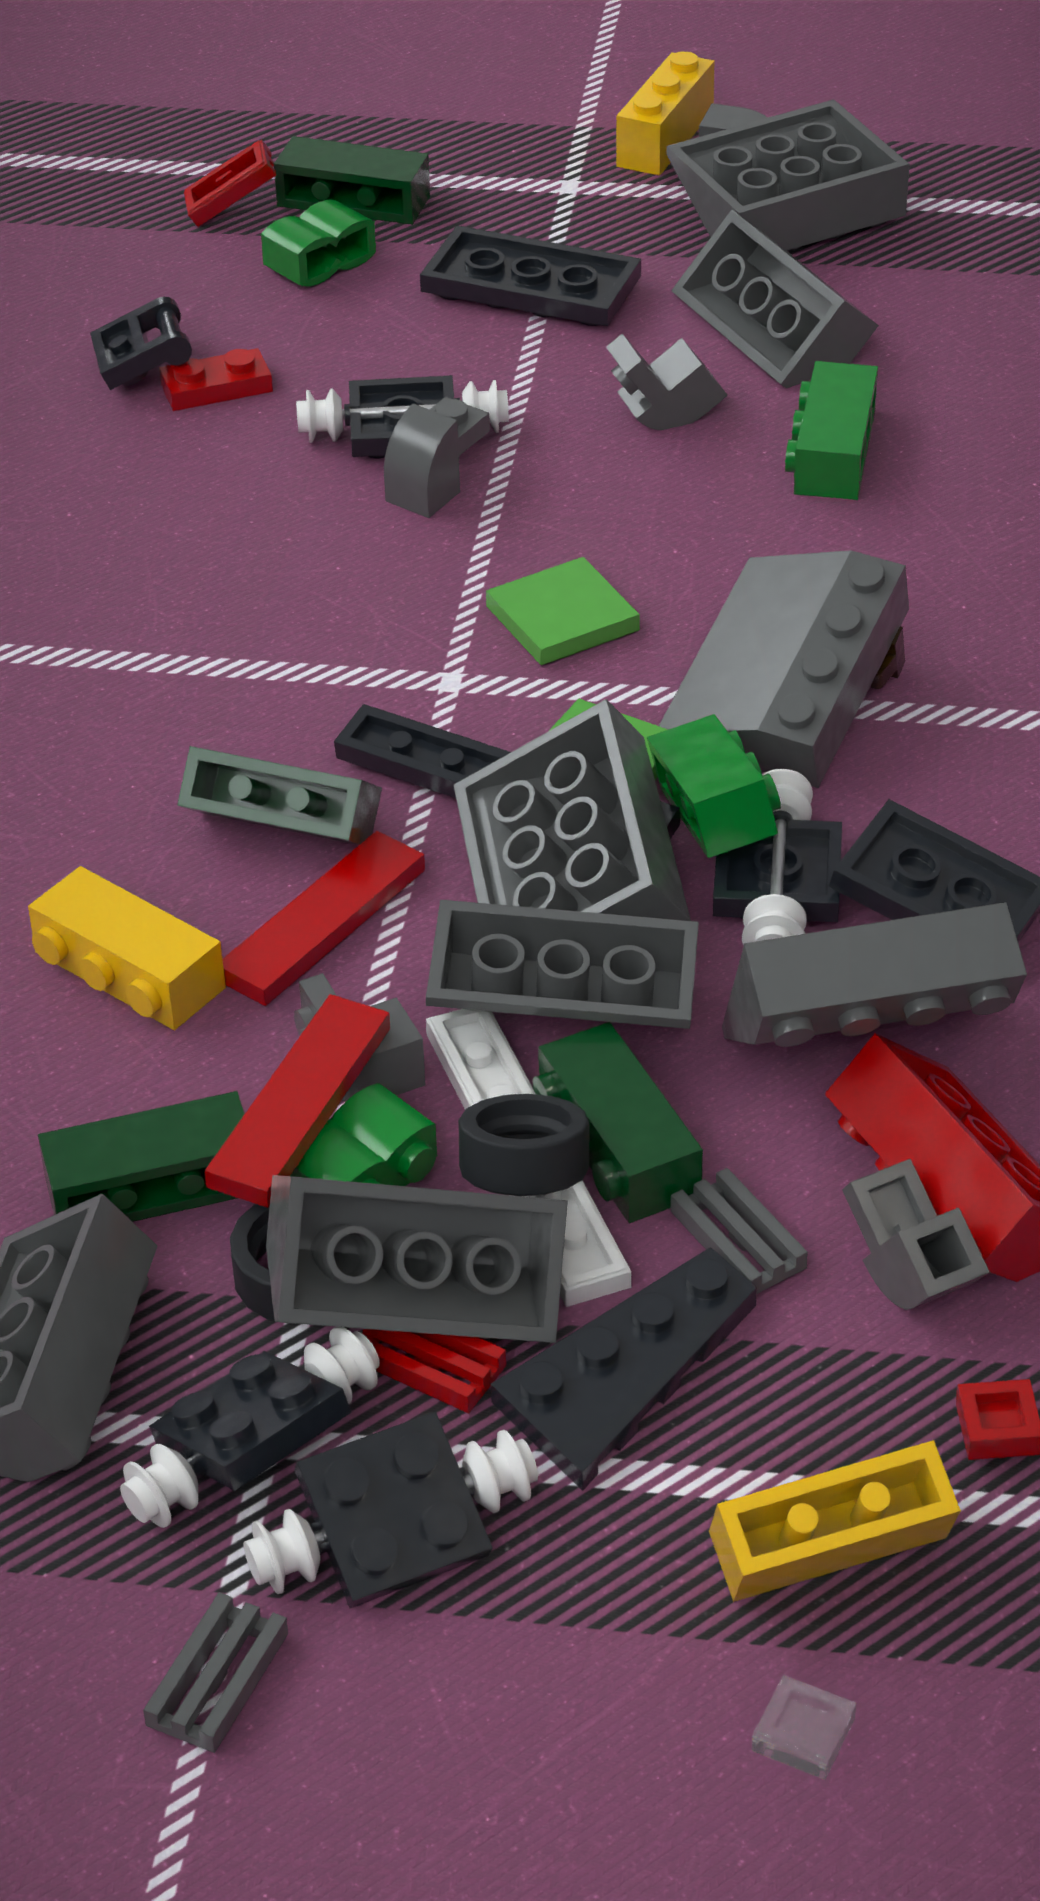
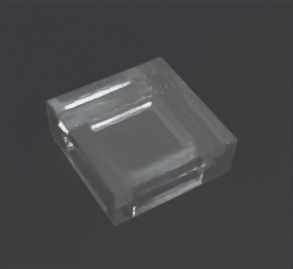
M783 1675L753 1733L752 1751L826 1780L854 1723L856 1702Z

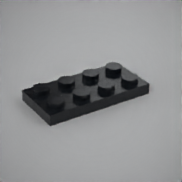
M457 225L420 273L421 292L440 295L448 300L463 299L484 303L489 307L497 309L511 308L532 312L539 317L554 316L576 320L587 326H608L641 277V258Z

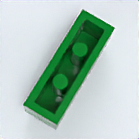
M815 361L811 381L801 382L799 410H795L792 440H788L785 459V472L794 473V494L858 500L876 411L878 366Z
M715 714L647 737L662 792L671 805L680 807L681 820L708 858L778 834L773 811L781 809V802L771 775L769 773L762 775L754 753L752 751L745 753L737 731L728 732Z

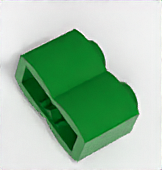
M324 200L305 210L300 217L288 216L278 219L261 233L263 265L300 286L309 287L320 284L330 278L338 269L348 270L356 268L368 261L376 253L375 222L338 201Z
M380 1083L367 1086L350 1097L335 1112L332 1118L326 1122L290 1176L407 1186L410 1183H416L431 1171L438 1156L436 1124Z

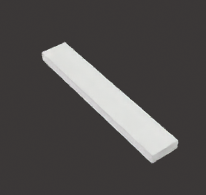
M460 1009L426 1019L427 1037L464 1109L481 1100L501 1095L535 1094L492 1011ZM583 1181L576 1183L568 1189L546 1195L521 1196L568 1201L560 1296L566 1307L631 1288V1270Z

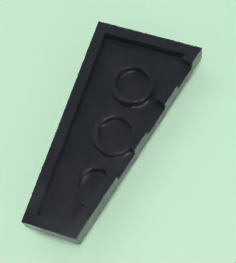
M710 1247L491 1383V1402L583 1491L598 1475V1465L614 1448L621 1451L638 1432V1422L657 1402L664 1405L681 1387V1376L694 1362H704L756 1307L757 1287Z

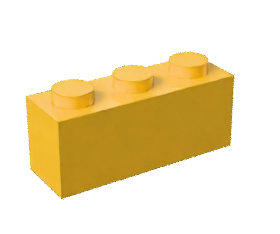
M692 52L670 53L616 116V167L658 176L663 173L671 163L667 156V146L690 140L699 129V125L710 105L714 103V60L699 58Z
M79 866L28 905L33 935L32 944L35 953L44 961L52 965L57 964L82 978L93 989L105 991L130 1005L141 1016L151 1017L174 1031L226 988L221 941L82 866Z
M932 1440L717 1504L709 1533L733 1602L945 1539L961 1510L935 1442Z

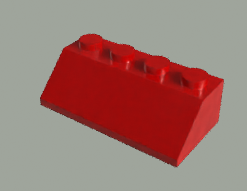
M874 1033L825 1093L826 1097L842 1113L841 1117L837 1120L840 1127L864 1146L870 1145L880 1156L875 1161L879 1171L911 1159L937 1216L960 1208L989 1272L1014 1282L1040 1272V1165L949 1067Z

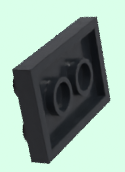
M888 799L836 866L829 883L830 888L891 920L1006 902L1018 943L1040 913V876Z

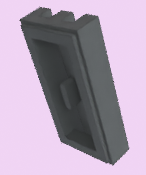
M728 1168L716 1173V1183L712 1185L706 1179L695 1183L693 1194L689 1196L683 1190L671 1195V1212L705 1249L711 1247L757 1287L756 1294L807 1269L808 1252ZM707 1208L729 1231V1237L742 1251L747 1250L765 1270L759 1272L702 1210Z
M219 1592L143 1709L146 1726L215 1753L288 1635L287 1617L272 1613L268 1620L260 1616L259 1607L246 1602L243 1608L239 1609L234 1607L231 1596ZM227 1627H229V1630L227 1631V1633L225 1634L224 1638L222 1639V1641H221L220 1644L218 1645L217 1649L215 1650V1652H214L213 1655L211 1656L210 1660L208 1661V1663L206 1664L205 1668L203 1669V1671H202L201 1674L199 1675L198 1679L196 1680V1682H195L194 1685L192 1686L191 1690L189 1691V1693L187 1694L186 1698L184 1699V1701H183L182 1704L180 1705L179 1709L177 1710V1712L175 1713V1715H172L173 1712L175 1711L176 1707L178 1706V1704H179L180 1701L182 1700L183 1696L185 1695V1693H186L187 1690L189 1689L190 1685L192 1684V1682H193L194 1679L196 1678L197 1674H198L199 1671L201 1670L202 1666L204 1665V1663H205L206 1660L208 1659L209 1655L211 1654V1652H212L213 1649L215 1648L216 1644L218 1643V1641H219L220 1638L222 1637L223 1633L225 1632V1630L227 1629ZM250 1635L257 1638L202 1726L195 1724V1720L210 1696L216 1693L228 1674L227 1669L247 1637Z

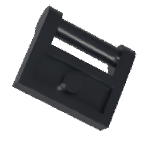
M164 296L159 297L90 332L100 374L110 390L120 385L130 386L138 383L146 377L149 370L165 362L178 366L189 360L192 355V347L189 338L185 333L181 332L179 326L181 313L174 299ZM155 327L160 329L161 336L149 342L146 332Z

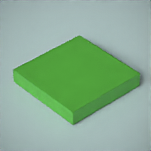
M584 557L486 590V607L540 665H545L640 630V614Z

